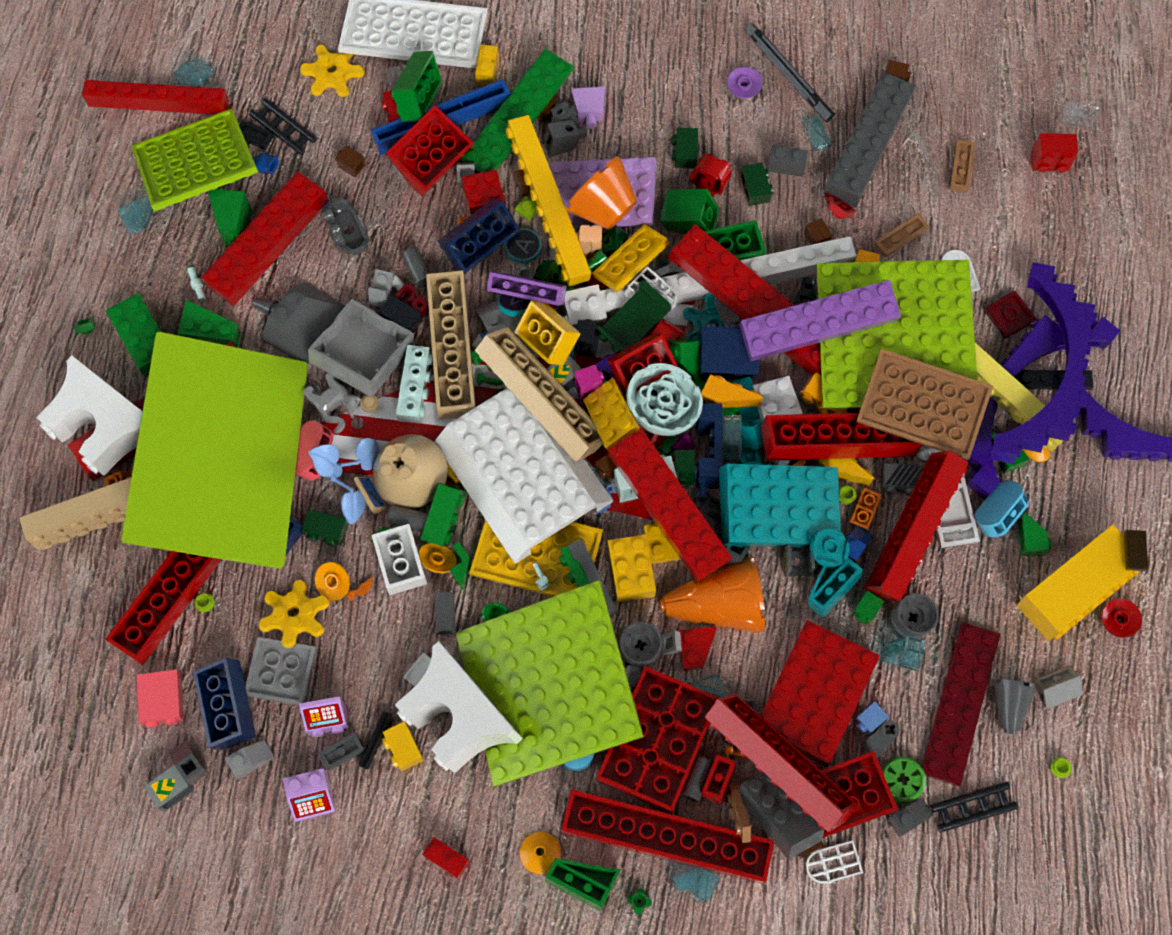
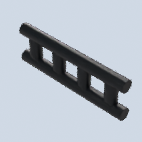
M266 98L262 100L261 104L264 107L258 113L254 110H251L249 116L300 155L304 154L305 149L302 146L308 140L312 143L317 141V137ZM270 111L277 115L271 123L263 118ZM282 121L290 125L284 132L276 128ZM295 131L303 135L297 142L289 138Z
M1008 781L930 805L932 813L939 811L943 822L937 825L939 833L1018 809L1017 803L1015 801L1009 803L1005 791L1010 789ZM997 794L1001 805L989 809L985 797ZM978 800L981 812L970 815L966 803ZM958 805L962 818L951 821L947 808Z

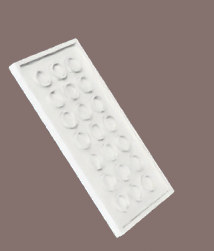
M349 0L338 51L339 53L407 61L413 52L433 51L437 64L476 69L486 23L487 8L420 0Z

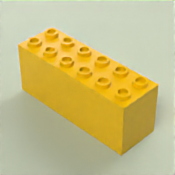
M1111 525L1025 595L1016 605L1048 642L1053 638L1058 640L1140 572L1126 570L1124 535L1114 525Z

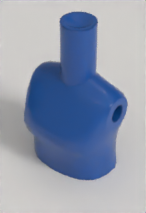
M262 152L257 158L252 157L259 173L273 174L278 168L279 159L277 156H271Z

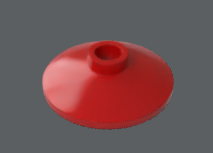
M1114 599L1108 602L1102 610L1101 618L1105 629L1116 637H1131L1139 631L1142 625L1140 610L1129 600ZM1117 617L1122 619V623L1117 621Z

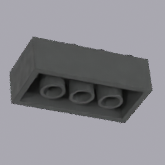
M764 772L741 783L740 795L744 805L787 860L822 841L824 830L817 825V821L810 815L805 814L801 810V806L795 801L790 800L785 795V791L779 786L774 785Z

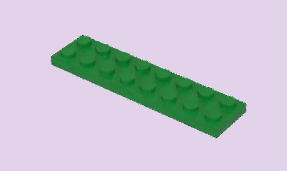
M545 48L476 138L472 148L460 159L461 162L475 163V171L477 173L494 169L498 170L512 151V140L508 139L506 135L508 120L529 115L533 124L574 70L573 65Z

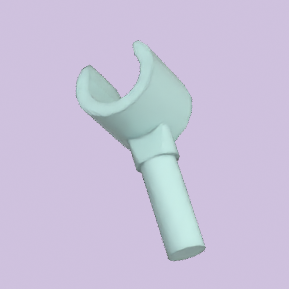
M534 563L533 566L539 577L535 583L543 591L549 586L547 577L541 572L538 563Z

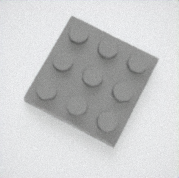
M257 637L245 685L247 697L297 706L300 703H304L317 648L297 643L291 648H285L280 640Z

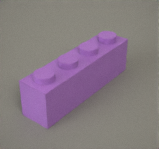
M498 271L490 272L487 291L558 306L564 304L567 289L565 285Z

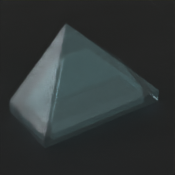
M819 115L802 120L814 151L831 147V142Z
M717 673L693 682V687L719 698L733 694Z

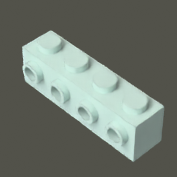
M407 345L396 410L397 420L400 422L420 424L421 417H425L426 407L423 404L424 400L428 399L426 385L431 380L429 366L433 365V355L431 354L430 347Z

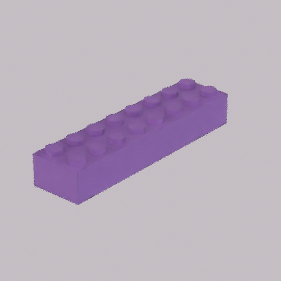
M887 280L741 320L739 326L751 362L896 322L901 317L891 282Z

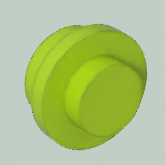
M844 485L839 488V501L842 504H851L855 501L856 491L853 487Z
M209 593L199 594L194 601L195 608L203 613L209 612L215 604L214 598Z
M1063 757L1055 758L1050 765L1052 774L1058 778L1067 777L1072 770L1070 762Z

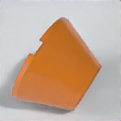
M619 156L606 163V168L600 172L597 171L575 193L569 201L570 207H565L569 213L609 230L635 206L637 198Z

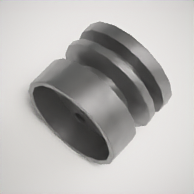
M913 593L905 596L891 609L888 619L891 631L898 638L904 641H916L928 634L936 626L939 616L936 604L928 596Z
M634 622L622 632L620 651L623 659L629 665H634L638 668L649 667L660 657L662 649L661 635L657 628L650 623ZM639 642H641L642 645H646L644 646L643 651H641L639 648L636 649Z

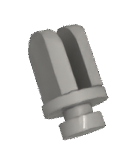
M628 665L625 668L630 690L633 692L641 676V671L637 666Z

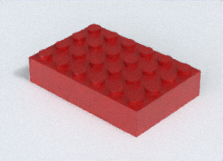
M806 620L760 716L805 757L827 768L880 655Z
M645 666L632 695L644 737L609 748L597 775L596 782L672 815L709 727V721L705 716L719 697Z

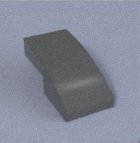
M672 262L658 268L654 272L661 277L667 273L668 276L675 275L683 270Z

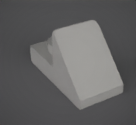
M379 269L375 270L372 287H368L370 306L381 308L391 295L395 273Z

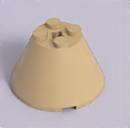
M415 434L402 435L388 442L378 453L373 465V482L380 497L391 506L395 505L411 510L425 507L426 504L434 499L438 484H446L448 476L447 460L439 446L431 439Z

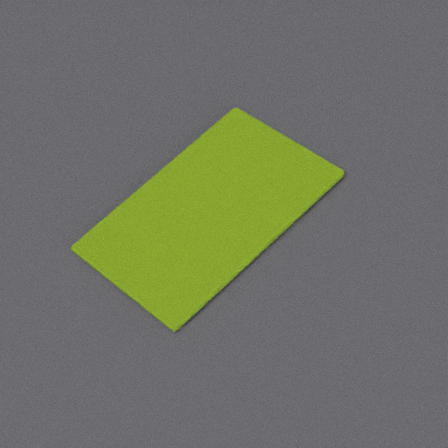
M157 332L121 541L126 544L282 569L285 564L304 393L302 390L305 389L308 364L304 361Z

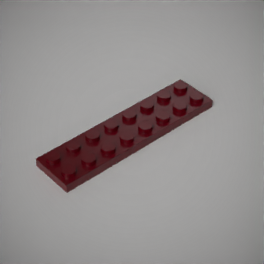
M961 622L921 766L925 776L957 787L961 786L1001 634Z

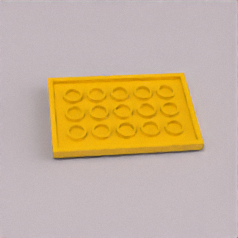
M485 520L469 574L552 597L563 594L577 587L575 583L571 584L567 573H569L567 566L563 567L560 562V549L582 539L593 563H595L603 529L572 522L530 549L531 554L515 564ZM534 563H538L541 572L547 577L549 586L543 591L535 583L539 577L533 566Z

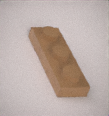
M957 139L949 190L968 192L975 142Z
M917 213L876 240L874 245L886 258L926 232L930 226Z
M737 783L729 784L726 802L728 806H731L730 814L732 820L736 821V834L741 836L742 843L751 842V826Z

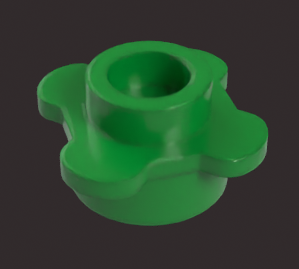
M641 888L633 896L630 895L627 898L628 904L633 906L636 914H641L643 909L652 905V900L647 898L645 890Z

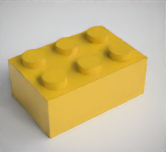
M530 301L514 332L548 364L564 365L581 334L547 303Z
M647 535L608 540V552L617 603L656 597V586Z

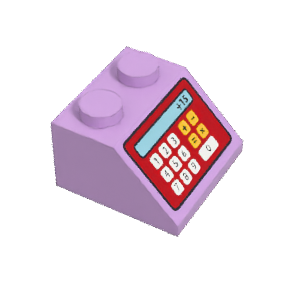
M340 696L299 704L305 731L308 735H312V737L323 736L324 732L329 731L341 733L344 732V729L349 728L346 704Z
M324 768L283 778L287 800L295 822L335 812L329 777Z

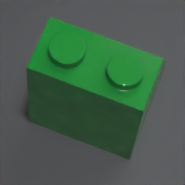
M210 190L208 194L217 228L225 245L229 247L249 225L252 208L243 191Z
M708 189L667 190L666 197L663 199V209L659 215V221L666 231L685 235L695 224L703 231L715 229L720 208Z

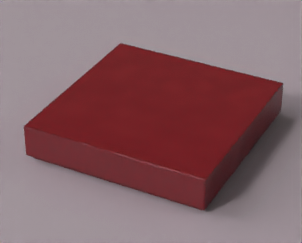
M1016 291L1009 293L984 308V312L1005 339L1031 325L1037 319Z

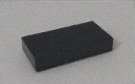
M242 120L239 125L245 141L266 150L274 138L272 132Z

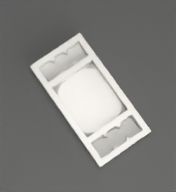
M963 476L958 483L957 492L952 495L949 501L950 506L948 510L944 512L941 518L940 526L935 530L941 548L980 541Z

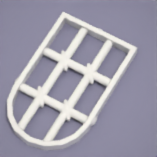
M648 266L627 287L635 294L636 292L631 286L634 283L638 286L637 280L642 276L650 283L651 287H655L662 293V297H666L673 303L672 309L677 303L675 290ZM648 270L656 278L650 280L644 273ZM657 280H660L668 288L664 291L655 283ZM669 290L673 292L675 301L667 295Z
M854 841L823 849L820 848L811 853L806 861L808 876L814 882L830 884L834 881L863 874ZM852 844V851L845 853L839 851L840 846ZM836 849L837 855L827 858L823 857L822 851ZM819 853L820 860L809 862L814 854ZM855 854L857 862L843 863L842 857ZM839 859L841 866L832 869L826 868V861ZM818 863L822 864L824 871L810 874L808 866ZM855 865L859 866L860 872L847 875L845 868ZM837 870L843 871V877L830 880L828 873ZM826 875L827 881H819L814 877Z

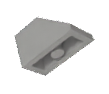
M264 740L241 748L226 757L225 760L233 775L240 780L275 757Z

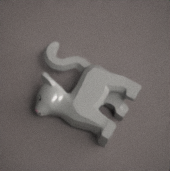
M328 373L325 377L329 389L322 392L318 385L315 390L308 386L302 391L308 401L317 408L324 421L338 424L333 432L340 433L345 428L344 420L339 416H330L329 414L342 404L344 410L353 419V412L358 409L361 399L359 396L349 394L345 387L336 381V377Z

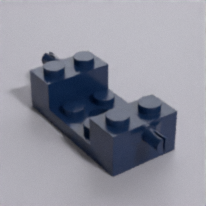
M703 402L701 414L693 425V428H697V435H709V458H699L698 464H695L694 482H697L699 496L701 497L707 496V489H720L719 468L723 466L722 404Z

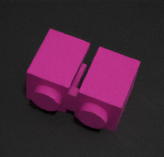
M596 365L574 372V387L581 402L604 384L603 373L601 370H597Z

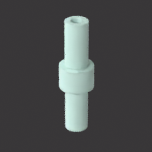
M188 268L187 271L191 279L192 289L195 290L199 301L206 300L202 289V281L198 278L195 268Z

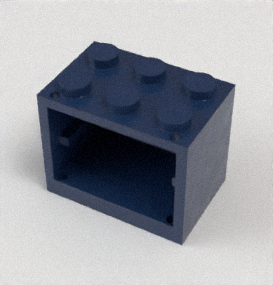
M706 324L705 327L701 328L697 335V340L699 341L700 378L708 379L710 374L721 376L725 380H738L750 376L752 381L759 375V359L750 362L740 328H736L735 325H725L724 328H721L715 324Z

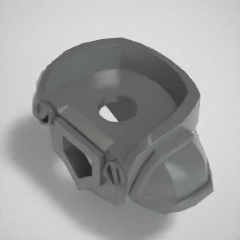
M335 199L329 202L327 209L322 212L335 247L343 254L357 255L365 251L369 242V236L355 207L345 199ZM348 226L354 228V232L350 235L344 233V229Z

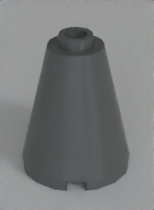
M994 679L1000 728L1004 729V733L1016 734L1017 731H1021L1036 683Z

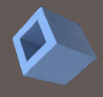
M874 702L855 719L856 727L862 734L866 733L869 736L889 716Z

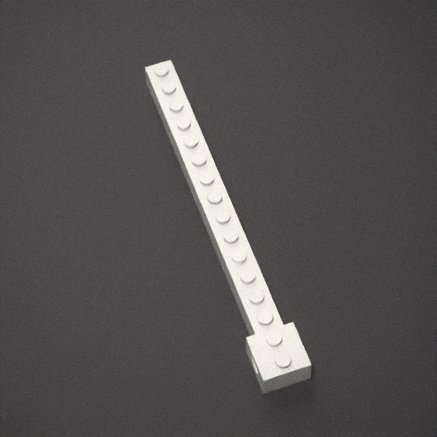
M845 237L740 261L768 284L817 274V263L855 262L857 255L851 237ZM685 272L662 277L675 290L677 295L676 304L703 299L706 294L710 293ZM657 280L655 283L664 291L668 288L660 280ZM635 283L631 286L635 292L639 290ZM598 284L566 291L563 306L570 324L576 329L578 320L589 319L597 322V326L599 325L602 328L607 319H610L634 295L627 288L629 285H625L618 293L612 289L600 291ZM652 287V288H654L660 295H662V293H660L655 287ZM669 290L667 295L675 301L673 292ZM665 297V299H666L671 305H673V303H672L669 299H667V298Z

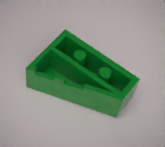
M186 300L178 330L179 336L221 345H227L232 342L234 347L238 348L241 331L236 323Z
M438 484L421 540L442 547L446 546L447 543L450 544L453 537L452 530L454 525L457 524L459 512L467 494L466 490L449 484Z
M555 858L545 877V882L601 912L621 869H611Z

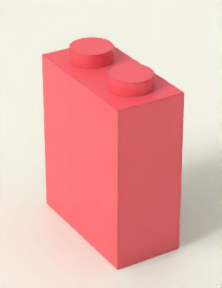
M175 669L138 674L139 723L146 728L158 727V724L176 725L178 721H184L182 673Z

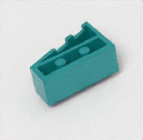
M847 558L841 565L834 568L823 566L808 598V607L823 619L862 578L863 569L850 558Z

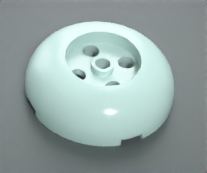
M664 363L650 364L645 369L638 370L632 377L627 389V405L642 428L656 435L673 436L685 432L698 420L703 406L699 387H696L688 373L676 366ZM666 370L671 371V373L663 375L659 380L652 382L648 386H642L638 392L636 391L639 385L653 376ZM656 391L658 395L653 396L651 392Z

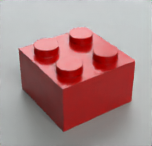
M1040 133L1031 151L1032 171H1057L1059 173L1069 171L1078 154L1077 134Z
M496 169L461 177L470 215L492 198L503 200L506 205Z

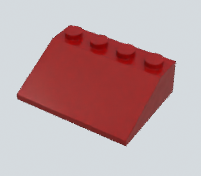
M434 105L386 152V155L407 183L423 197L472 148L474 142Z
M874 751L821 770L858 804V807L844 824L830 832L824 830L822 838L898 811Z

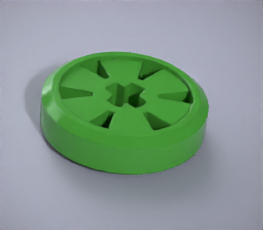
M895 757L883 766L882 772L895 802H911L917 799L924 791L926 784L925 773L915 760L908 757ZM900 775H903V778H907L908 781L905 782V785H902V782H898L897 778H900Z

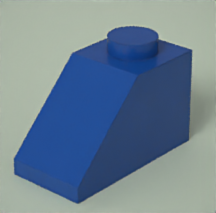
M856 526L846 539L850 544L848 558L856 563L874 535Z

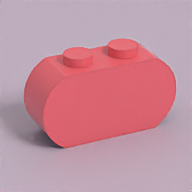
M309 421L300 428L295 474L307 481L316 480L321 476L316 471L308 451L320 445H331L334 437L333 432L317 421Z

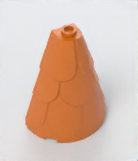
M746 556L741 562L727 564L698 583L692 579L664 594L663 599L660 600L661 611H665V616L668 618L695 624L704 623L753 633L764 632L765 617L762 616L764 609L762 588L756 563L751 562L754 560L753 556Z

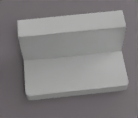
M1071 666L1034 680V683H1036L1035 687L1043 694L1044 705L1047 709L1083 695L1080 675Z

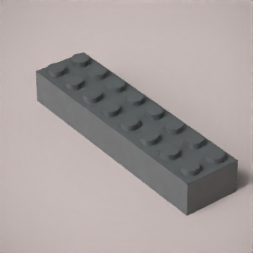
M886 72L882 73L826 182L823 194L829 193L848 205L857 208L912 99L916 87L915 84Z

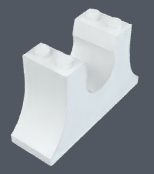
M71 356L66 361L67 374L62 388L52 402L36 418L41 422L39 426L53 440L57 438L62 443L72 437L81 426L90 423L96 424L94 433L84 441L79 453L83 456L82 461L95 474L99 472L105 476L123 456L137 447L142 411Z
M439 641L432 646L431 662L422 679L395 704L399 709L396 712L399 717L409 726L414 725L418 729L430 723L440 713H452L453 722L450 730L440 737L431 749L435 753L434 760L446 771L450 769L456 773L471 758L491 746L502 743L518 744L523 739Z

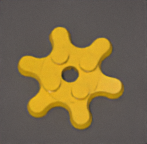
M321 44L315 49L318 60L314 63H304L300 67L301 75L312 76L316 80L310 88V92L314 96H320L325 89L333 88L338 96L346 97L350 92L346 85L347 81L350 78H361L365 74L364 68L360 65L349 64V60L354 54L330 53L327 47ZM332 66L336 68L334 72H328V69L332 68Z
M302 580L295 581L292 591L285 596L278 595L274 591H268L264 596L265 602L273 608V613L260 620L258 624L259 629L262 632H269L273 629L281 630L283 633L281 643L285 648L293 647L296 644L298 634L301 632H308L314 637H319L324 633V626L316 621L315 616L319 611L328 608L330 604L329 599L322 595L316 598H308L306 596L307 585ZM298 609V615L294 617L288 615L289 610Z

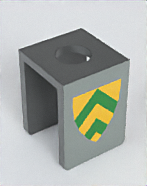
M568 356L564 365L552 364L546 370L568 392L574 387V372L582 368Z
M787 544L783 552L785 577L811 576L815 569V559L810 551V544L806 551H791L790 544ZM793 559H801L803 566L800 569H795L792 566Z
M175 766L170 767L144 786L157 808L164 812L194 791L193 786L185 782Z

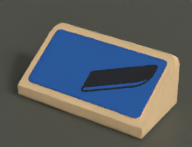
M355 477L354 481L373 515L385 510L386 506L369 477Z

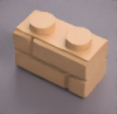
M581 225L580 232H576L585 258H593L595 253L599 250L602 251V227Z

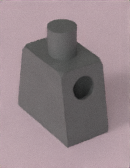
M572 120L548 123L543 144L549 158L574 150L577 147L578 139L587 136L585 127L577 128Z

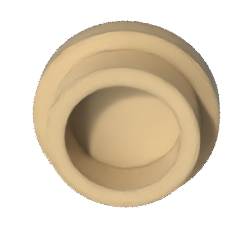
M375 395L373 397L363 396L360 402L361 409L367 413L376 411L379 407L378 398Z

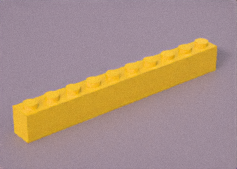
M529 115L508 120L506 135L508 139L512 140L513 153L517 154L519 158V168L524 171L525 184L530 186L531 199L537 204V214L539 217H542L543 230L545 233L548 232L550 237L548 238L551 249L554 248L555 260L557 265H560L562 268L561 275L563 280L567 281L568 286L589 281L591 276L590 268Z

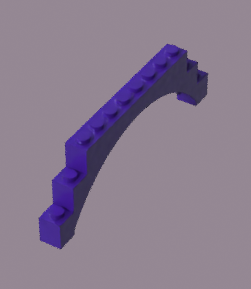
M1033 262L1027 288L1032 289L1042 298L1058 322L1065 344V375L1055 395L1039 413L1010 431L1002 434L996 433L990 457L991 460L1014 464L1015 458H1020L1022 449L1041 453L1043 446H1047L1049 438L1068 441L1070 434H1075L1077 423H1073V421L1079 414L1080 407L1076 405L1082 398L1083 391L1079 389L1085 382L1086 375L1082 373L1088 366L1089 359H1085L1086 354H1090L1092 344L1088 343V341L1093 338L1095 328H1091V325L1095 324L1097 313L1094 312V304L1076 301L1075 285L1056 282L1055 266Z
M1046 315L1041 320L1037 318L1030 326L1033 330L1030 333L1026 331L1020 338L1022 342L1020 346L1015 345L1009 352L1011 357L1008 360L1004 358L1000 363L1013 377L1039 358L1056 351L1065 350L1063 335L1059 325ZM1102 317L1098 322L1096 321L1095 324L1091 325V328L1095 329L1093 338L1089 339L1088 343L1092 344L1091 347H1100L1104 350L1121 330ZM992 397L989 398L970 459L966 460L974 468L968 476L970 480L966 485L983 499L988 497L1001 481L996 475L993 460L990 459L993 422L998 407L997 402Z
M1085 385L1080 386L1079 390L1083 391L1081 401L1077 402L1076 406L1080 407L1082 435H1089L1090 437L1102 436L1103 457H1110L1112 460L1129 458V460L1148 459L1149 461L1166 459L1172 462V438L1146 432L1120 420L1097 403L1086 391Z

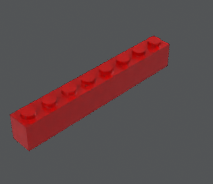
M85 80L82 92L88 107L215 115L228 110L229 105L227 93L222 88Z

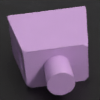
M605 86L571 89L572 103L578 112L579 122H586L588 129L596 128V121L603 120Z

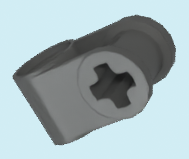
M891 720L884 722L865 740L862 746L869 753L874 751L878 759L898 736L900 730L898 724ZM891 727V733L887 735L885 733L886 728Z

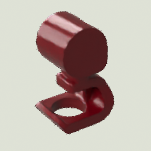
M405 284L396 293V298L402 301L410 294L407 303L409 305L412 304V308L420 312L422 318L426 317L429 313L427 300L422 296H417L416 290L412 285Z

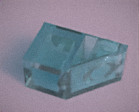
M202 59L185 61L174 72V75L180 86L199 87L215 72V69Z
M722 415L723 460H742V415Z
M905 636L882 644L879 661L919 671L924 657L926 641Z
M700 868L675 875L671 882L674 884L673 888L682 893L686 890L692 894V899L702 904L703 901L708 903L720 878Z

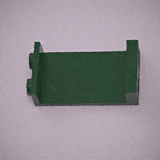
M644 279L638 284L639 290L602 328L599 325L596 327L597 336L604 343L606 341L612 345L610 348L616 354L641 341L672 310L671 304Z

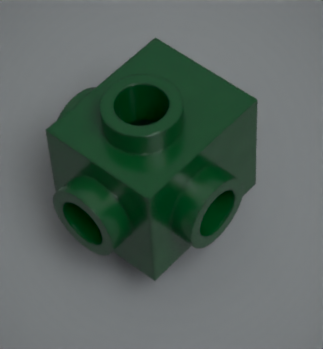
M618 228L602 233V252L610 257L628 240V234Z
M543 260L537 267L533 279L560 284L562 268L560 265H557L555 260Z

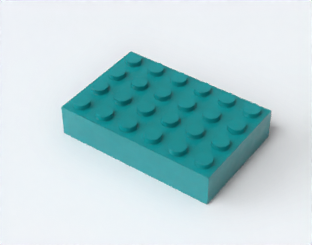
M725 464L719 468L721 538L724 546L786 547L787 544H790V547H808L813 536L822 529L835 528L841 531L838 467Z

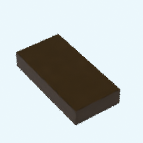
M1125 530L1126 570L1147 571L1146 531Z

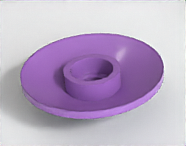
M740 67L729 74L727 86L729 91L736 97L751 98L760 92L762 78L756 70L749 67Z

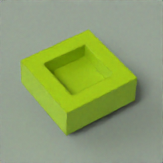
M525 196L515 207V213L530 221L537 213V204Z

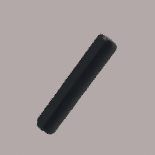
M382 712L358 763L360 767L369 769L384 738L383 732L388 729L392 721L393 715L391 713Z

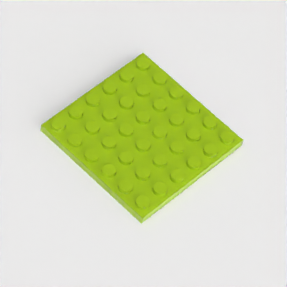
M232 108L131 146L153 211L164 209L172 204L180 203L188 198L199 196L204 192L215 190L220 186L258 173Z

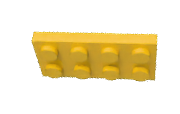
M644 224L592 274L597 280L618 293L663 251L670 242L668 238Z
M613 377L583 399L607 450L640 429L635 417L628 408L627 400L618 382Z

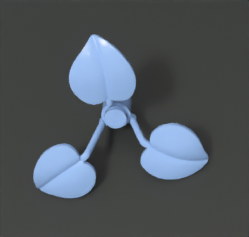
M364 438L358 442L355 453L359 460L354 462L336 463L339 459V452L335 446L329 444L320 445L308 451L319 475L331 478L332 482L338 483L349 491L343 494L341 507L344 517L350 525L354 524L363 514L366 502L360 491H353L351 487L337 478L341 476L342 467L361 464V468L366 471L373 468L380 450L378 442L371 438Z

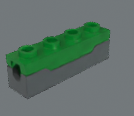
M582 539L561 548L559 559L562 566H567L569 570L567 576L571 584L575 583L576 587L579 588L599 580L609 615L615 614L616 607Z

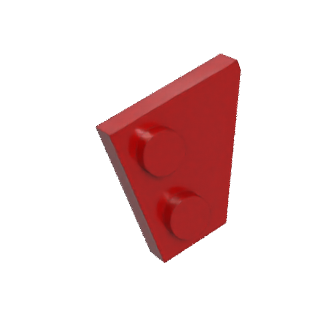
M829 193L825 195L828 209L832 211V215L836 218L845 219L853 217L857 210L841 199Z
M716 626L678 630L681 635L683 671L703 669L717 630Z

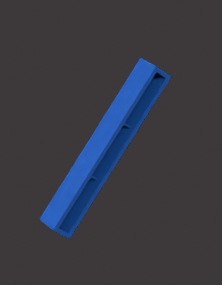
M502 79L436 106L458 126L498 110L508 98L510 92ZM401 119L372 129L373 140L379 154H386L418 121L402 122Z

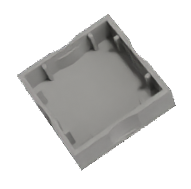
M351 299L337 315L333 324L323 331L308 349L309 362L364 394L373 397L405 358L407 345L414 346V333L393 321L382 318L373 310Z

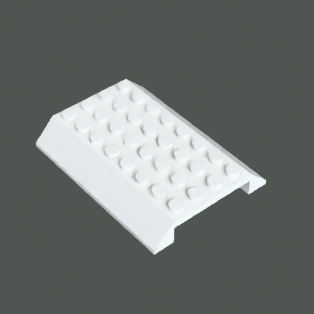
M508 388L449 423L434 441L442 450L447 463L515 564L530 555L532 547L594 508L598 512L613 502V499L584 459L578 462L571 459L561 445L555 441L552 435L543 428L542 424L530 414V411Z

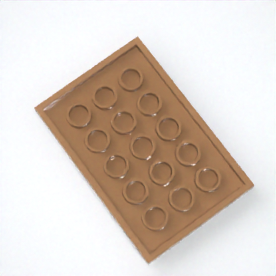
M881 349L856 422L940 451H951L959 457L969 460L993 386Z

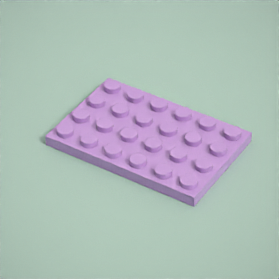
M656 157L621 159L637 198V203L613 227L653 225ZM612 159L550 162V170L565 207H570L569 201L575 193L597 171L600 172L606 168L605 164ZM567 211L573 228H580L581 225L599 226Z

